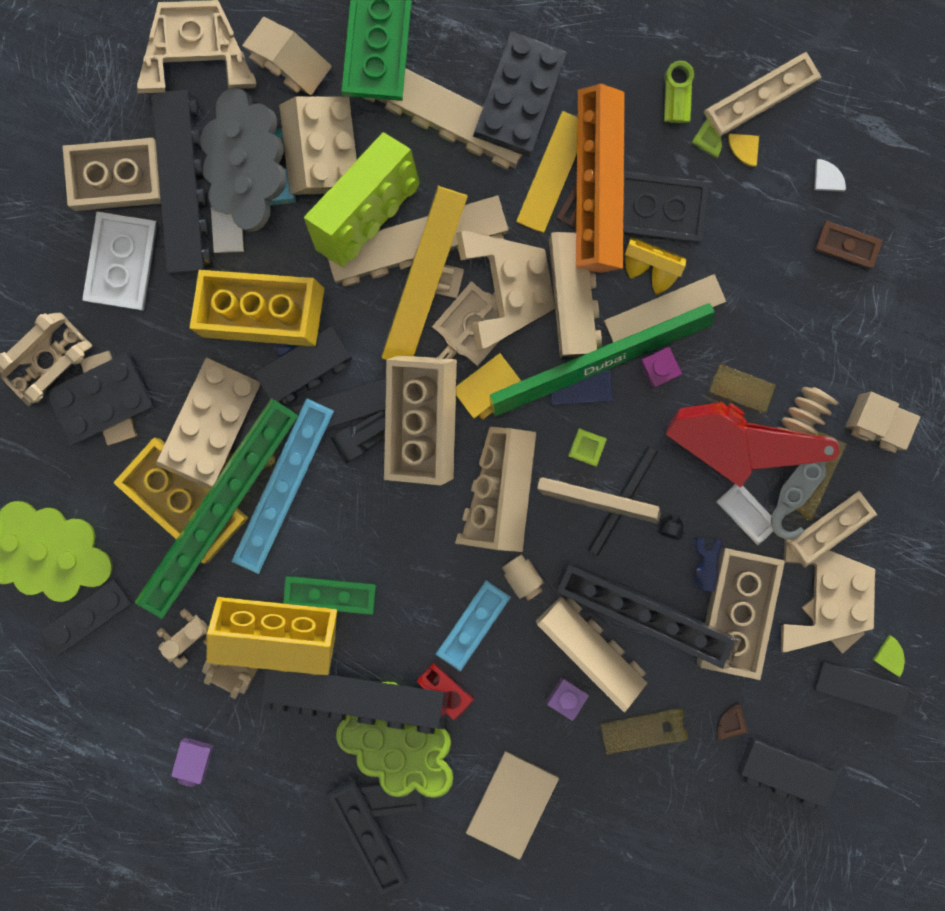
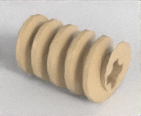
M803 387L801 392L805 398L797 397L794 400L799 409L790 407L788 410L793 419L784 417L781 421L787 428L785 430L818 435L819 433L814 428V424L825 425V422L820 417L821 413L831 415L832 412L828 409L827 404L837 405L838 402L815 387Z

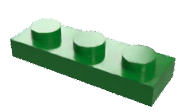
M286 576L283 604L337 609L338 612L373 615L376 584Z

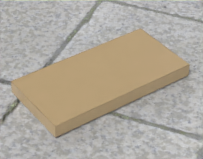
M543 477L539 479L537 489L542 495L659 524L661 512L658 506Z

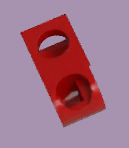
M434 663L417 679V682L423 689L449 693L446 713L453 720H456L475 701L471 695L465 692Z

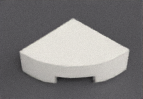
M817 159L815 161L814 190L844 192L846 184L842 173L832 163Z

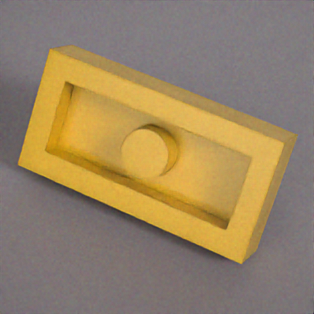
M632 236L625 252V268L630 278L643 274L650 265L653 266L652 287L656 295L666 291L676 281L678 276L681 277L687 260L682 256Z

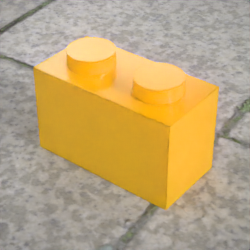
M499 353L456 386V397L473 419L480 416L483 420L493 413L490 407V394L516 384L521 380Z

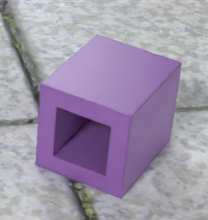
M562 676L546 702L547 705L573 721L588 699L589 694Z
M185 737L180 742L171 777L178 778V783L185 786L195 787L196 784H201L205 780L214 745Z

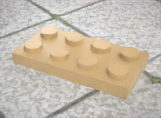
M206 358L156 465L211 489L218 478L259 389L260 382Z

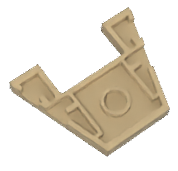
M218 0L158 2L137 84V93L165 92L163 63L224 60L228 89L235 87L239 89L255 88L256 79L248 68L243 51H240L234 38V32Z
M469 231L456 233L461 260L488 257L493 278L499 318L472 323L477 350L493 345L555 309L545 249Z
M784 539L785 563L801 564L786 544L792 539ZM830 550L809 564L815 567L813 626L781 625V653L874 629L875 569Z

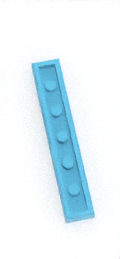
M308 398L306 399L231 562L257 574L260 573L334 410Z

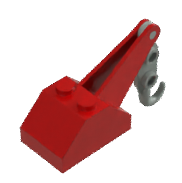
M723 402L680 408L669 422L666 435L740 488L751 475L753 469L798 465L781 488L777 507L771 516V527L781 538L794 539L799 537L804 532V529L800 527L793 532L786 531L782 527V520L788 513L803 506L826 476V462L835 460L840 454L838 441L832 437L747 423V420L743 417L745 413L732 403L728 406Z

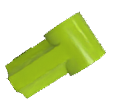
M686 61L672 63L665 72L664 122H690L694 70ZM675 69L683 70L687 76L686 82L679 84L673 81L672 71Z

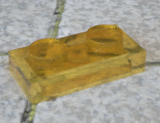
M719 364L708 392L761 413H766L776 385Z

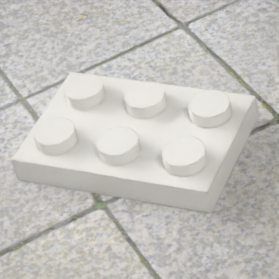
M103 212L96 213L83 301L144 311L158 226L157 221Z

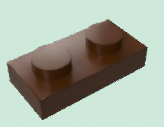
M826 220L820 232L815 250L871 270L874 268L883 240Z

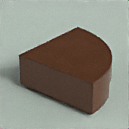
M734 704L725 710L718 721L717 739L723 740L747 734L741 704Z

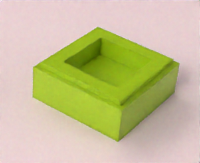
M578 428L568 457L597 467L607 439Z

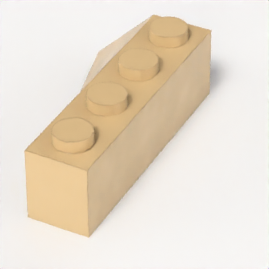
M489 428L479 465L482 467L480 476L477 480L473 481L471 491L475 493L470 508H465L462 520L466 521L463 533H458L455 544L523 552L536 432L511 428Z

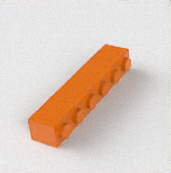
M597 84L578 90L576 267L602 273L623 269L624 92L603 84Z

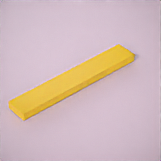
M441 186L437 187L381 358L387 360L399 355L414 356L468 197L467 195Z

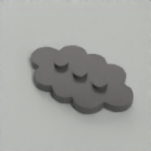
M235 87L227 89L220 95L216 103V119L207 123L202 130L200 136L201 147L207 154L203 164V175L208 182L212 183L209 190L211 206L220 213L232 214L233 221L239 228L254 232L263 228L270 217V201L277 198L285 188L286 173L279 164L284 153V146L282 141L274 135L277 128L275 112L265 105L254 104L252 97L246 91Z

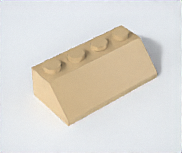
M554 232L550 235L549 247L560 359L580 357L597 350V348H602L601 331L595 330L594 319L599 318L598 300L592 301L591 289L596 288V274L594 271L576 267V233Z
M560 596L535 620L537 625L625 712L647 685V682L642 678L646 672L634 660L628 664L621 657L625 651L613 639L607 643L600 635L604 630L592 618L586 621L579 614L582 608L570 598L565 600Z

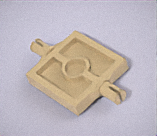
M472 281L432 326L444 337L448 344L437 358L444 359L449 354L445 359H452L458 353L466 356L478 367L498 342L485 349L477 350L472 323L499 318L495 292L491 295L482 291Z

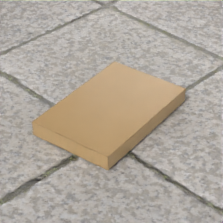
M505 751L466 830V834L520 860L559 777Z

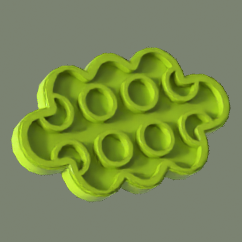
M23 501L8 503L0 511V584L14 582L17 589L25 595H35L44 592L53 601L64 602L78 595L82 585L96 587L107 582L113 572V563L106 552L94 547L96 539L94 529L83 519H70L66 521L63 514L55 508H44L36 511L32 505Z
M387 681V682H382V683H388V684L398 685L397 683H394V682H388V681ZM347 715L346 720H342L339 724L336 739L340 748L348 754L357 755V765L360 771L367 776L379 777L380 786L390 796H407L416 789L425 797L437 798L445 795L452 787L453 773L449 765L443 760L451 747L450 735L445 728H435L434 734L416 732L417 726L405 724V730L387 727V721L376 719L375 725L358 723V716Z

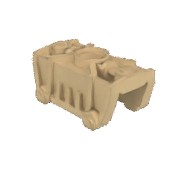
M41 314L36 318L35 326L7 353H0V378L30 407L32 403H38L43 398L45 391H47L46 388L67 370L69 366L79 364L84 359V352L91 349L93 345L63 314ZM65 322L68 327L63 334L64 339L60 343L55 341L51 345L52 333ZM79 340H82V341H83V342L77 343L76 345L72 346V347L66 352V350H65L64 347H65L68 343H76V342H78ZM43 352H50L54 358L53 365L47 369H43L38 364V358ZM31 364L25 369L27 374L23 378L17 377L12 381L7 378L19 365ZM32 378H34L35 380H37L33 385H31V386L28 388V386H29V385H28V382H29Z

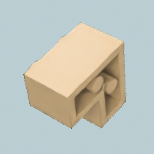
M266 17L261 19L242 45L251 53L249 56L250 60L261 68H267L276 76L280 74L286 79L283 83L296 93L302 90L312 95L332 67L294 31Z
M867 392L859 394L845 427L853 430L852 436L866 442L868 440L879 441L878 447L888 452L896 453L897 450H907L920 416L899 408V403L876 393Z

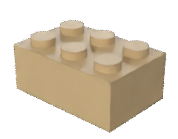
M294 97L279 105L290 195L326 194L357 161L349 97Z
M154 138L63 146L67 204L74 211L161 204L156 140Z

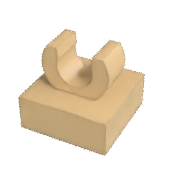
M444 265L435 294L457 299L464 269Z

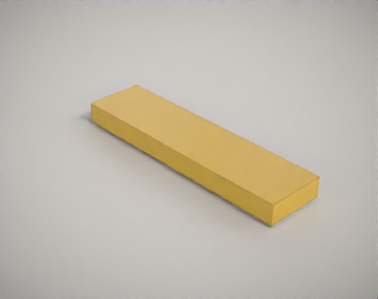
M562 111L516 223L544 234L577 155L578 117Z

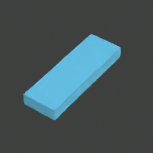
M486 580L436 655L461 672L511 596Z

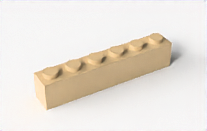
M408 69L405 70L403 101L377 99L385 103V109L391 113L401 116L403 112L413 117L411 121L417 126L428 129L430 126L438 130V135L452 143L458 140L466 144L465 149L478 156L484 153L492 157V162L503 169L508 170L509 166L516 169L522 157V154L473 137L483 107ZM364 98L365 100L373 103L375 101V99L372 98Z
M499 196L465 205L456 233L469 231L504 239L503 235L508 234V226ZM427 217L379 230L374 238L369 239L361 247L357 257L350 260L343 268L328 259L335 283H342L343 287H348L360 283L359 278L371 275L372 279L388 275V269L400 266L401 270L411 268ZM455 233L449 251L457 249L459 253L457 236Z

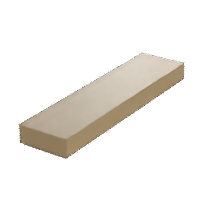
M804 52L704 111V114L717 136L721 137L818 81L821 75L808 53Z
M713 274L606 319L604 324L614 343L707 303L715 307L725 303L726 300L716 276Z

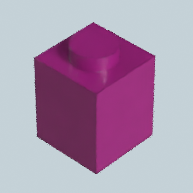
M670 347L639 361L651 388L657 387L682 374Z

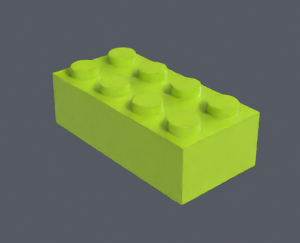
M383 132L306 214L304 220L316 251L342 268L350 260L357 257L361 247L369 239L377 235L382 224L396 214L402 202L408 196H412L420 184L410 148Z

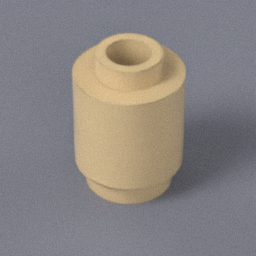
M522 554L502 567L506 573L504 577L519 599L525 596L528 601L542 592L540 586L544 581L530 560H525Z

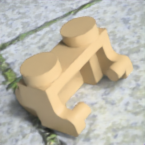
M185 608L180 612V615L186 618L189 623L178 633L171 637L163 628L157 631L158 636L166 641L159 645V650L169 662H173L179 669L189 661L186 656L179 658V655L203 635L207 636L209 629L203 620H200L197 615L193 617ZM205 637L202 641L207 645V637Z
M206 660L202 672L206 674L205 684L210 685V683H213L230 692V697L236 699L239 693L245 694L246 690H248L259 668L253 669L241 666L207 663Z

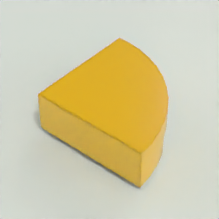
M729 134L728 144L733 154L743 164L756 167L759 136Z

